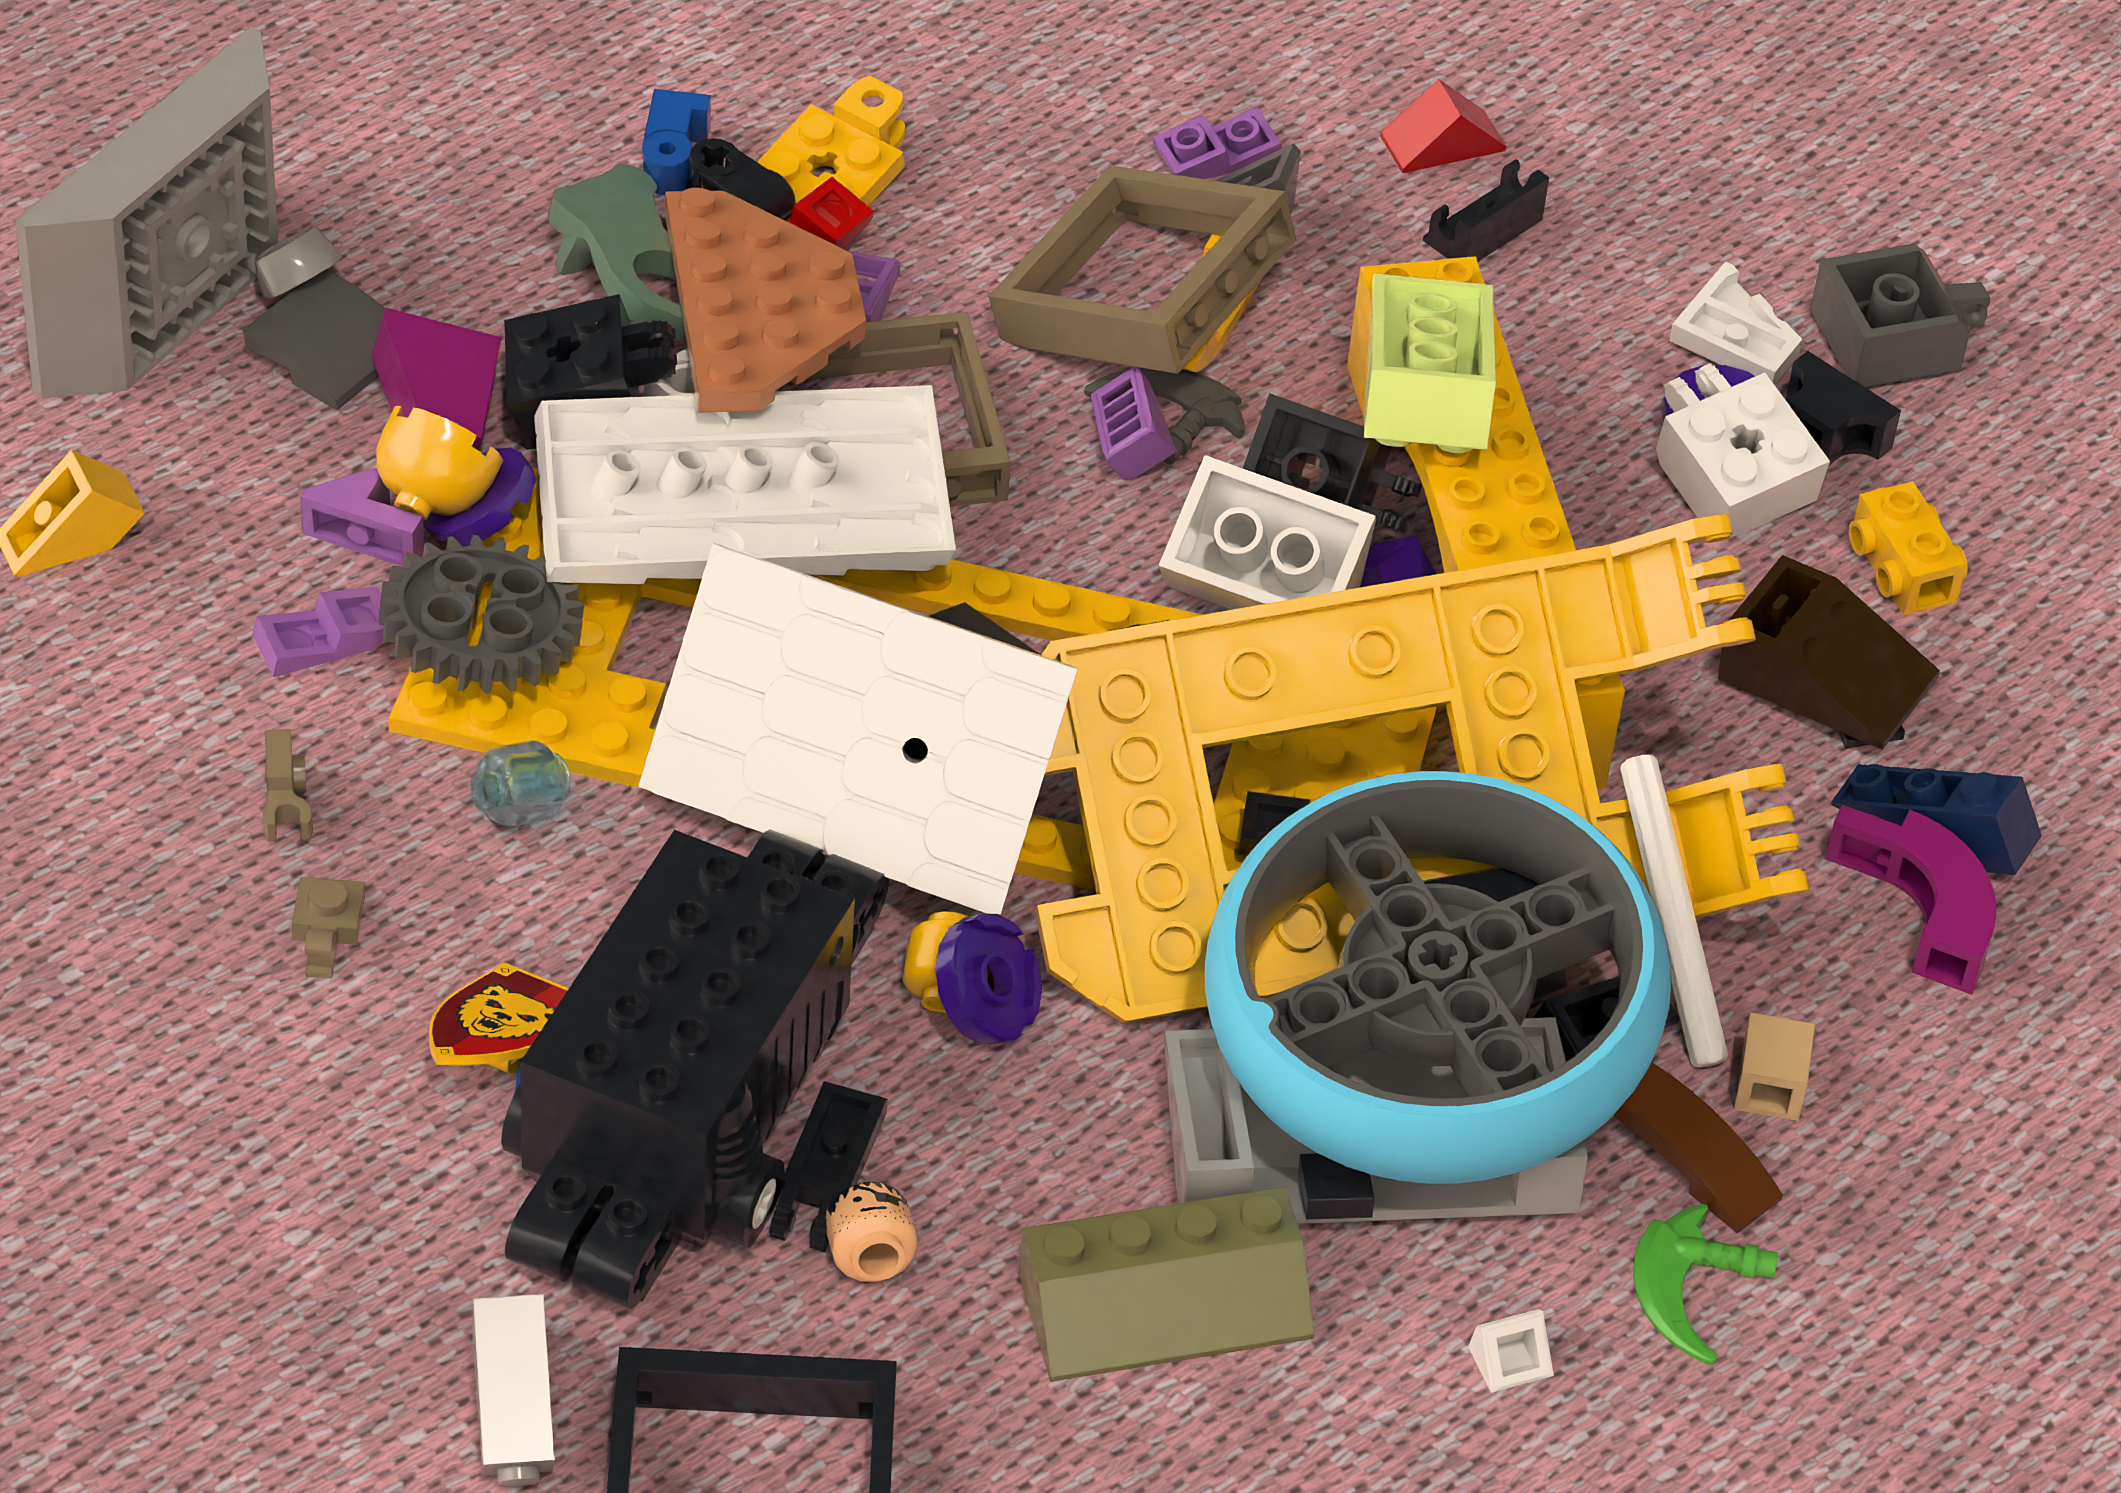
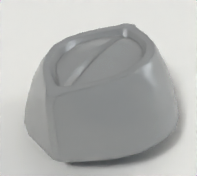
M317 226L284 239L255 257L256 275L263 297L274 298L306 282L338 262L342 258L341 254Z

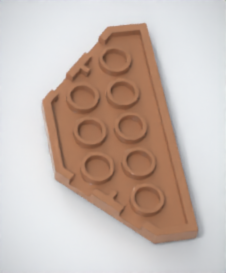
M689 188L684 191L665 192L664 211L698 413L760 411L775 400V391L787 382L799 385L828 365V355L841 346L850 350L865 340L866 316L851 252L725 191Z

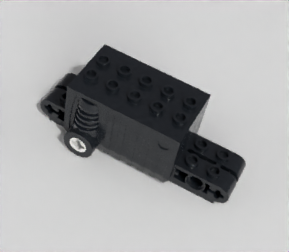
M771 829L763 833L748 857L677 830L672 832L520 1061V1084L513 1095L506 1113L501 1143L504 1151L522 1158V1168L536 1181V1184L512 1222L505 1245L506 1259L563 1282L572 1276L573 1286L632 1309L639 1301L643 1302L681 1240L702 1248L709 1233H712L748 1248L756 1242L773 1214L780 1195L782 1178L785 1172L784 1161L763 1153L762 1144L774 1129L780 1114H783L796 1088H799L812 1062L816 1061L826 1040L830 1041L849 1006L851 965L873 932L874 924L880 915L888 892L889 878L885 877L884 873L836 854H831L825 861L823 849Z

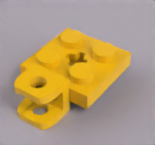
M872 76L863 77L853 83L833 104L834 116L810 104L757 162L768 170L779 173L786 179L794 192L796 203L830 177H834L869 206L905 167L904 152L898 149L906 136L905 123L901 120H896L903 109V94L901 91ZM873 96L884 100L877 107H868L863 103L865 99ZM821 166H830L834 168L836 173L824 172L817 177L814 176V169Z

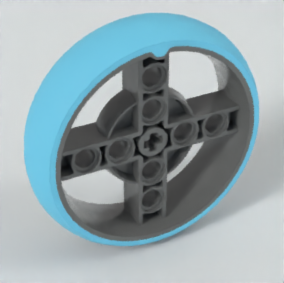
M1448 771L1409 772L1364 780L1329 793L1287 817L1254 847L1229 882L1218 904L1211 926L1204 964L1207 1005L1220 1050L1232 1073L1244 1090L1273 1123L1311 1150L1344 1166L1379 1177L1426 1184H1458L1489 1180L1514 1174L1542 1164L1570 1150L1591 1136L1616 1113L1635 1091L1647 1072L1663 1034L1669 1011L1671 992L1670 961L1661 919L1649 892L1636 870L1617 846L1599 829L1573 810L1541 793L1497 778ZM1452 858L1480 862L1515 872L1540 885L1497 902L1483 893L1466 887L1450 884H1425L1408 859ZM1330 882L1355 920L1343 946L1338 969L1268 998L1259 997L1255 986V963L1264 940L1293 906L1308 894ZM1610 950L1620 977L1619 1001L1607 1025L1588 1046L1574 1058L1550 1072L1520 1027L1533 1001L1537 979ZM1376 1047L1384 1053L1405 1062L1424 1066H1450L1470 1097L1426 1098L1401 1095L1357 1083L1335 1073L1327 1067Z

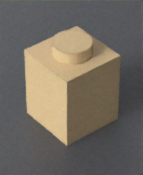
M1750 1012L1741 1050L1734 1110L1799 1121L1808 1084L1814 1023Z

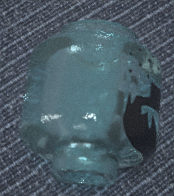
M530 740L500 746L486 751L480 759L476 774L471 779V796L475 806L480 811H484L493 824L504 829L546 821L557 815L563 805V801L569 795L570 776L563 758L542 742Z

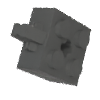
M1913 243L1821 259L1810 311L1845 375L1859 382L1864 387L1961 370L1970 334L1969 327L1985 323L1987 308L1990 305L1991 298L1982 282L1944 284L1926 252Z

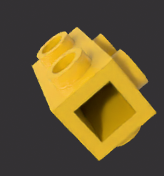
M1912 481L1887 488L1881 487L1871 492L1859 494L1854 520L1849 525V539L1855 553L1859 556L1865 555L1874 568L1876 583L1881 594L1886 598L1892 597L1903 615L1958 602L1962 582L1968 572L1966 556L1962 548L1952 542L1940 523L1936 508L1933 504L1926 502L1915 483Z

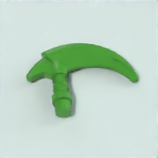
M1699 1204L1674 1215L1666 1222L1654 1219L1649 1224L1637 1247L1633 1276L1636 1295L1640 1305L1658 1332L1684 1353L1707 1365H1713L1716 1363L1717 1354L1699 1338L1685 1313L1682 1288L1687 1272L1692 1265H1705V1267L1713 1266V1268L1718 1267V1269L1722 1270L1730 1269L1733 1272L1735 1270L1741 1273L1740 1276L1754 1279L1755 1275L1774 1279L1779 1252L1759 1249L1758 1245L1747 1243L1745 1247H1739L1738 1245L1732 1246L1731 1244L1710 1240L1707 1242L1699 1227L1707 1217L1708 1206L1706 1204Z

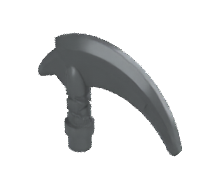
M1145 368L1155 395L1176 402L1188 410L1175 426L1168 428L1177 452L1164 459V462L1171 465L1180 455L1184 456L1192 446V439H1195L1204 427L1223 426L1237 438L1245 434L1244 419L1238 408L1242 399L1227 386L1210 377L1184 369L1175 374ZM1129 369L1111 373L1085 386L1084 394L1091 397L1093 392Z

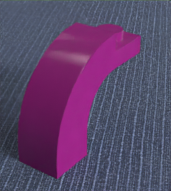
M1842 805L1833 823L1825 859L1883 880L1909 895L1922 911L1926 921L1912 973L1972 995L1985 964L1996 921L1994 889L1979 859L1954 833L1915 811L1909 810L1903 825L1899 826L1877 816Z

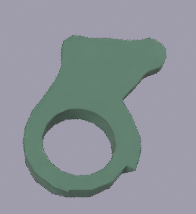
M616 164L611 170L602 175L582 180L571 186L554 189L547 214L549 223L563 234V241L555 263L560 274L563 276L583 271L593 261L605 292L608 296L620 294L631 321L634 323L645 321L650 323L652 320L659 321V319L667 321L672 328H675L676 338L674 340L686 342L680 304L660 297L647 288L636 276V274L651 273L676 280L668 231L662 226L653 198L657 185L652 177L641 168L627 164Z

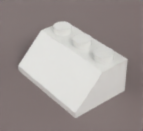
M1205 455L1161 558L1159 568L1167 587L1232 610L1360 588L1376 517Z

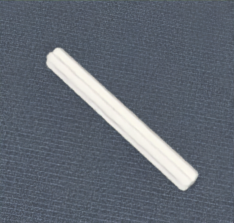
M1654 755L1635 756L1622 763L1620 770L1650 895L1661 919L1667 942L1671 983L1690 1062L1694 1067L1699 1068L1718 1065L1727 1059L1728 1051L1658 760Z

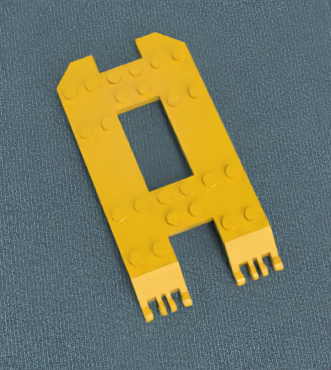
M1729 514L1691 519L1604 546L1051 641L1042 653V656L1077 667V672L1044 776L1073 772L1097 894L1040 904L1034 908L1047 973L1121 1023L1207 1009L1204 964L1209 934L1218 904L1238 869L1229 871L1226 869L1202 748L1446 705L1460 773L1477 774L1521 785L1550 797L1573 810L1599 829L1618 847L1634 867L1650 894L1628 799L1600 804L1575 682L1642 671L1714 649L1740 645L1756 640L1752 620H1748L1747 617L1732 619L1723 622V624L1707 628L1703 617V606L1717 603L1719 605L1732 604L1744 600L1746 596L1743 582L1698 590L1696 584L1698 581L1724 577L1740 572L1739 558L1735 557V555H1727L1711 559L1708 562L1692 565L1688 545L1697 542L1713 543L1729 539L1730 535L1733 534ZM1783 764L1746 769L1665 792L1695 918L1774 898L1796 895L1810 890L1806 871H1802L1801 868L1777 873L1776 876L1759 879L1755 857L1770 853L1772 855H1781L1797 851V847H1800L1798 833H1791L1751 841L1750 831L1794 822L1793 809L1789 808L1788 805L1766 809L1762 813L1746 816L1741 794L1752 791H1759L1761 793L1784 788V784L1787 782ZM1408 859L1422 880L1496 868V866L1463 859ZM1330 882L1308 894L1293 906L1264 940L1255 963V986L1259 997H1270L1338 969L1343 946L1355 920Z

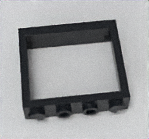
M619 1347L607 1493H629L636 1407L873 1419L869 1493H891L897 1361Z

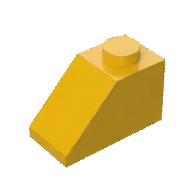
M71 450L0 527V547L14 576L20 577L112 550L145 514V511L123 471Z

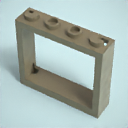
M1110 165L988 296L1000 339L1017 347L1178 374L1297 240L1285 191ZM1125 220L1223 235L1154 312L1056 296Z
M968 312L866 322L864 341L850 350L843 346L839 347L828 355L827 366L806 379L951 365L975 448L942 452L950 507L1008 500L1011 461ZM953 328H958L957 334H954Z

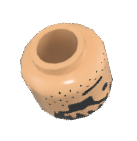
M882 1182L859 1183L849 1186L837 1194L827 1207L825 1217L827 1219L826 1233L834 1263L846 1276L860 1282H879L893 1278L905 1270L914 1259L918 1245L915 1226L908 1202L896 1188Z

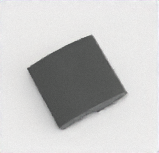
M326 269L299 285L244 328L245 345L247 349L289 369L293 385L324 404L338 410L379 377L372 359V351L385 308L354 284Z

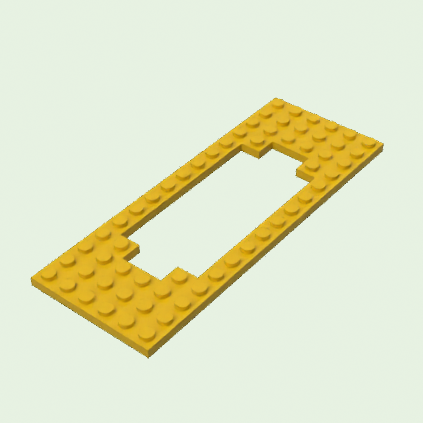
M533 467L536 482L528 502L523 505L519 499L517 500L515 505L509 509L514 517L509 520V523L504 528L483 540L484 547H492L500 537L505 539V550L514 552L518 547L526 544L529 546V559L534 560L544 556L543 517L541 514L540 475L538 474V468ZM953 559L949 561L948 565H937L928 571L848 569L844 576L809 575L902 608L934 614L966 602L1006 631L1051 641L1101 633L1136 624L1143 625L1203 615ZM647 578L644 584L566 583L578 585L579 587L577 601L584 603L580 644L579 646H574L573 659L571 662L560 660L559 673L556 676L541 670L540 683L536 686L527 682L522 677L517 678L516 691L510 692L501 681L493 682L490 694H485L479 682L470 681L464 691H459L457 688V678L448 676L441 683L435 684L433 683L434 670L429 667L417 673H413L410 668L388 718L389 732L641 788L638 786L656 731L654 726L664 704L666 683L613 672L612 668L642 597L693 608L702 579ZM492 581L484 584L477 622L472 629L469 646H476L479 643L487 601L491 598ZM1438 707L1232 743L1214 802L1227 871L1239 869L1247 857L1239 855L1247 791L1310 799L1311 803L1340 788L1364 780L1392 774L1419 772L1423 765ZM1032 814L1014 873L1096 891L1083 825Z

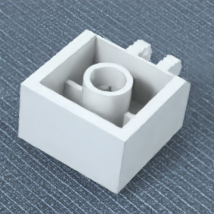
M1707 364L1695 371L1698 389L1701 391V395L1703 394L1705 397L1701 401L1692 389L1688 387L1687 383L1684 382V379L1680 377L1664 385V396L1674 413L1666 416L1664 419L1656 453L1660 466L1697 518L1729 514L1733 534L1730 535V538L1817 501L1830 460L1765 372L1731 387L1724 376L1720 375L1715 365Z

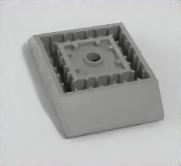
M251 27L234 42L225 45L217 56L194 75L186 77L177 89L155 107L147 109L137 122L116 139L107 142L97 155L76 172L67 175L58 187L36 205L28 207L21 217L15 221L33 394L40 398L127 391L257 279L255 257L278 243L270 86L261 31Z

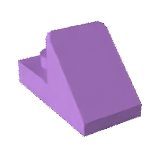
M377 468L306 488L302 493L300 500L304 535L400 566H404V556L407 552L423 558V516L399 509L396 506H390V490L383 483Z

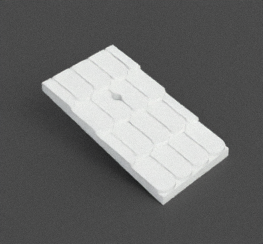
M932 385L775 391V400L760 411L698 413L696 395L541 401L534 415L535 433L537 434L538 474L540 475L539 487L541 514L543 517L542 528L546 559V582L644 584L647 578L702 579L713 543L806 575L844 576L848 569L928 571L937 565H948L956 551Z
M713 543L638 787L726 818L728 821L762 833L771 829L824 850L823 854L825 855L836 854L884 873L885 877L905 883L907 886L987 914L1001 915L1074 682L1077 667ZM911 738L923 740L927 745L928 754L920 759L911 758L905 752V742Z

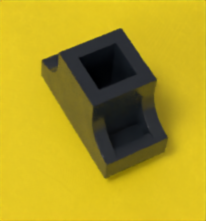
M1806 351L1793 362L1785 400L1830 460L1829 466L1838 458L1848 454H1864L1879 460L1892 449L1900 418V409L1809 351Z

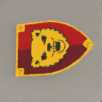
M503 962L452 993L437 1007L429 1025V1047L436 1065L487 1064L509 1074L516 1073L519 1069L520 1058L524 1057L569 988Z

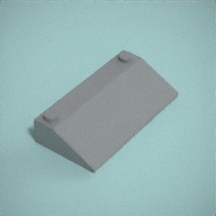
M1525 1018L1520 1027L1549 1071L1552 1072L1566 1063L1556 1018ZM1213 1029L1165 1031L1164 1046L1178 1203L1286 1187L1298 1224L1580 1212L1588 1159L1584 1140L1570 1150L1542 1164L1514 1174L1483 1181L1458 1184H1426L1398 1181L1370 1174L1375 1198L1373 1218L1306 1220L1298 1177L1299 1155L1316 1152L1283 1131L1253 1102L1232 1073L1220 1050ZM1376 1047L1327 1067L1335 1073L1357 1083L1401 1095L1426 1098L1470 1097L1450 1066H1424L1405 1062L1384 1053Z

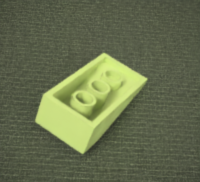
M1373 273L1364 409V438H1374L1379 443L1392 447L1407 446L1411 442L1435 444L1442 450L1453 453H1465L1473 448L1487 450L1496 385L1493 285Z

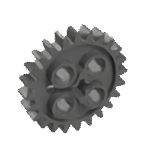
M473 535L470 546L462 547L451 536L447 537L446 550L441 551L435 545L427 542L424 544L423 558L407 552L404 556L403 567L393 565L390 568L389 581H383L379 625L384 626V642L395 643L394 657L396 659L412 657L411 671L413 673L421 672L429 667L434 670L433 683L439 684L448 676L457 678V688L459 691H464L470 681H476L480 683L481 689L485 694H490L493 682L501 681L510 692L516 691L517 678L522 677L534 686L539 685L541 670L556 676L559 673L560 660L571 662L573 659L574 646H579L583 624L584 603L577 601L579 587L578 585L560 582H546L545 555L534 560L529 559V546L526 544L511 552L505 550L506 543L504 538L499 537L492 547H484L480 537ZM492 581L491 598L487 601L479 643L476 646H469L471 632L477 622L484 584Z

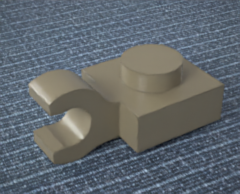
M291 729L265 730L268 797L267 804L263 810L265 837L268 841H276V827L282 822L293 821L300 825L302 840H308L313 833L312 809L306 800L295 795V793L306 792L305 754L292 755Z
M300 877L291 925L292 940L305 941L304 951L308 955L306 977L332 979L337 944L357 945L365 900V882Z

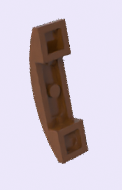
M1569 1056L1565 1057L1566 1062L1571 1060ZM1651 1062L1635 1091L1613 1116L1692 1181L1689 1194L1701 1204H1706L1710 1212L1738 1234L1781 1201L1783 1194L1759 1159L1737 1133L1692 1090Z

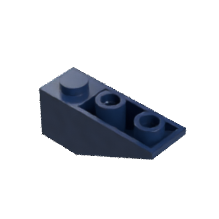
M1858 764L1831 801V805L1838 809L1845 805L1899 826L1903 825L1909 810L1922 814L1941 824L1961 839L1976 855L1987 873L2016 875L2042 836L2022 776L1995 775L1987 772L1942 771L1933 768L1889 767L1879 764Z

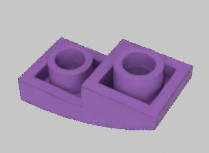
M1258 107L1214 127H1211L1205 116L1201 115L1152 137L1154 146L1173 175L1208 179L1234 172L1282 149L1280 140Z

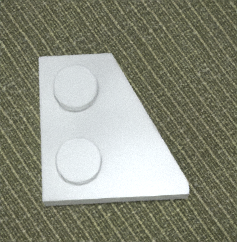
M1725 261L1674 321L1669 341L1719 365H1727L1745 370L1755 376L1765 372L1775 385L1799 356L1802 338L1787 322L1775 316L1773 307L1761 294L1751 297L1737 282L1739 271L1734 265Z

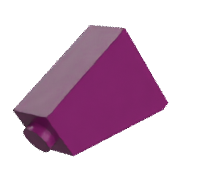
M385 307L373 347L372 359L391 411H393L395 406H401L403 417L408 418L414 407L444 417L477 435L472 447L479 450L502 337Z

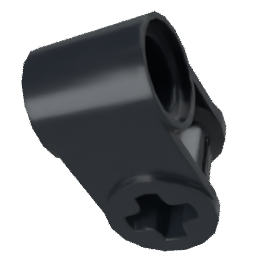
M705 139L692 147L689 164L694 174L686 189L702 188L703 185V189L709 191H725L781 219H784L792 212L793 206L796 204L795 195L789 183L779 173L768 170L739 151L732 143L722 139Z

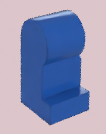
M654 89L644 133L642 154L644 159L643 171L655 181L657 185L656 194L665 195V192L686 190L687 184L692 179V169L689 164L690 151L692 149L691 142L698 143L709 137L711 95Z

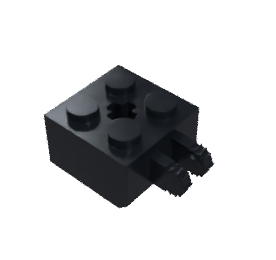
M620 294L504 320L507 405L526 450L537 449L534 415L541 401L639 397V386L658 382L659 379L665 380L668 377L671 378L672 374H676L677 354L670 350V348H674L675 328H672L667 321H661V319L659 321L652 320L650 323L645 321L631 324Z
M1270 393L1242 468L1374 515L1377 524L1406 533L1410 520L1405 519L1402 514L1371 507L1378 485L1387 486L1392 492L1406 497H1419L1423 486L1422 484L1384 471L1392 446L1381 444L1374 438H1364V426ZM1317 458H1319V468L1323 470L1322 477L1318 483L1314 482L1313 487L1309 488L1310 479L1302 476L1303 468L1306 463L1315 465Z

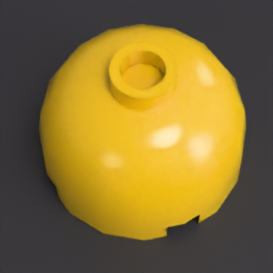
M401 406L394 407L376 448V468L385 486L397 495L394 505L399 509L423 516V520H427L431 512L443 516H451L472 507L482 499L493 483L503 463V459L492 446H490L486 456L472 447L477 435L444 417L414 407L408 418L403 417Z

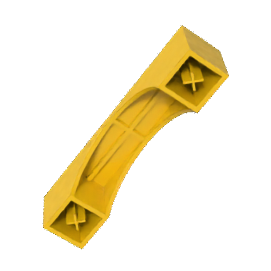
M1476 256L1360 267L1347 367L1363 417L1373 273L1485 284ZM1495 311L1496 385L1487 450L1473 448L1465 453H1453L1442 450L1435 444L1411 442L1409 445L1403 446L1414 463L1428 500L1438 538L1444 573L1576 550ZM1619 675L1575 682L1597 789H1606L1623 704L1625 690Z

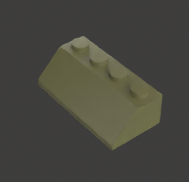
M1286 1187L1026 1227L1022 1230L1019 1277L1050 1382L1314 1339L1315 1333L1303 1238Z

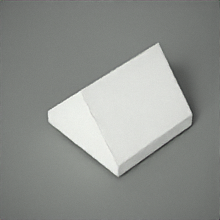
M1537 1309L1476 1326L1468 1347L1491 1393L1554 1376L1542 1310Z

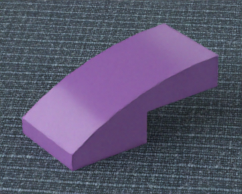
M378 587L320 592L316 608L313 611L257 616L252 634L272 676L288 674L370 651L387 643L383 640L384 626L379 625L381 593Z

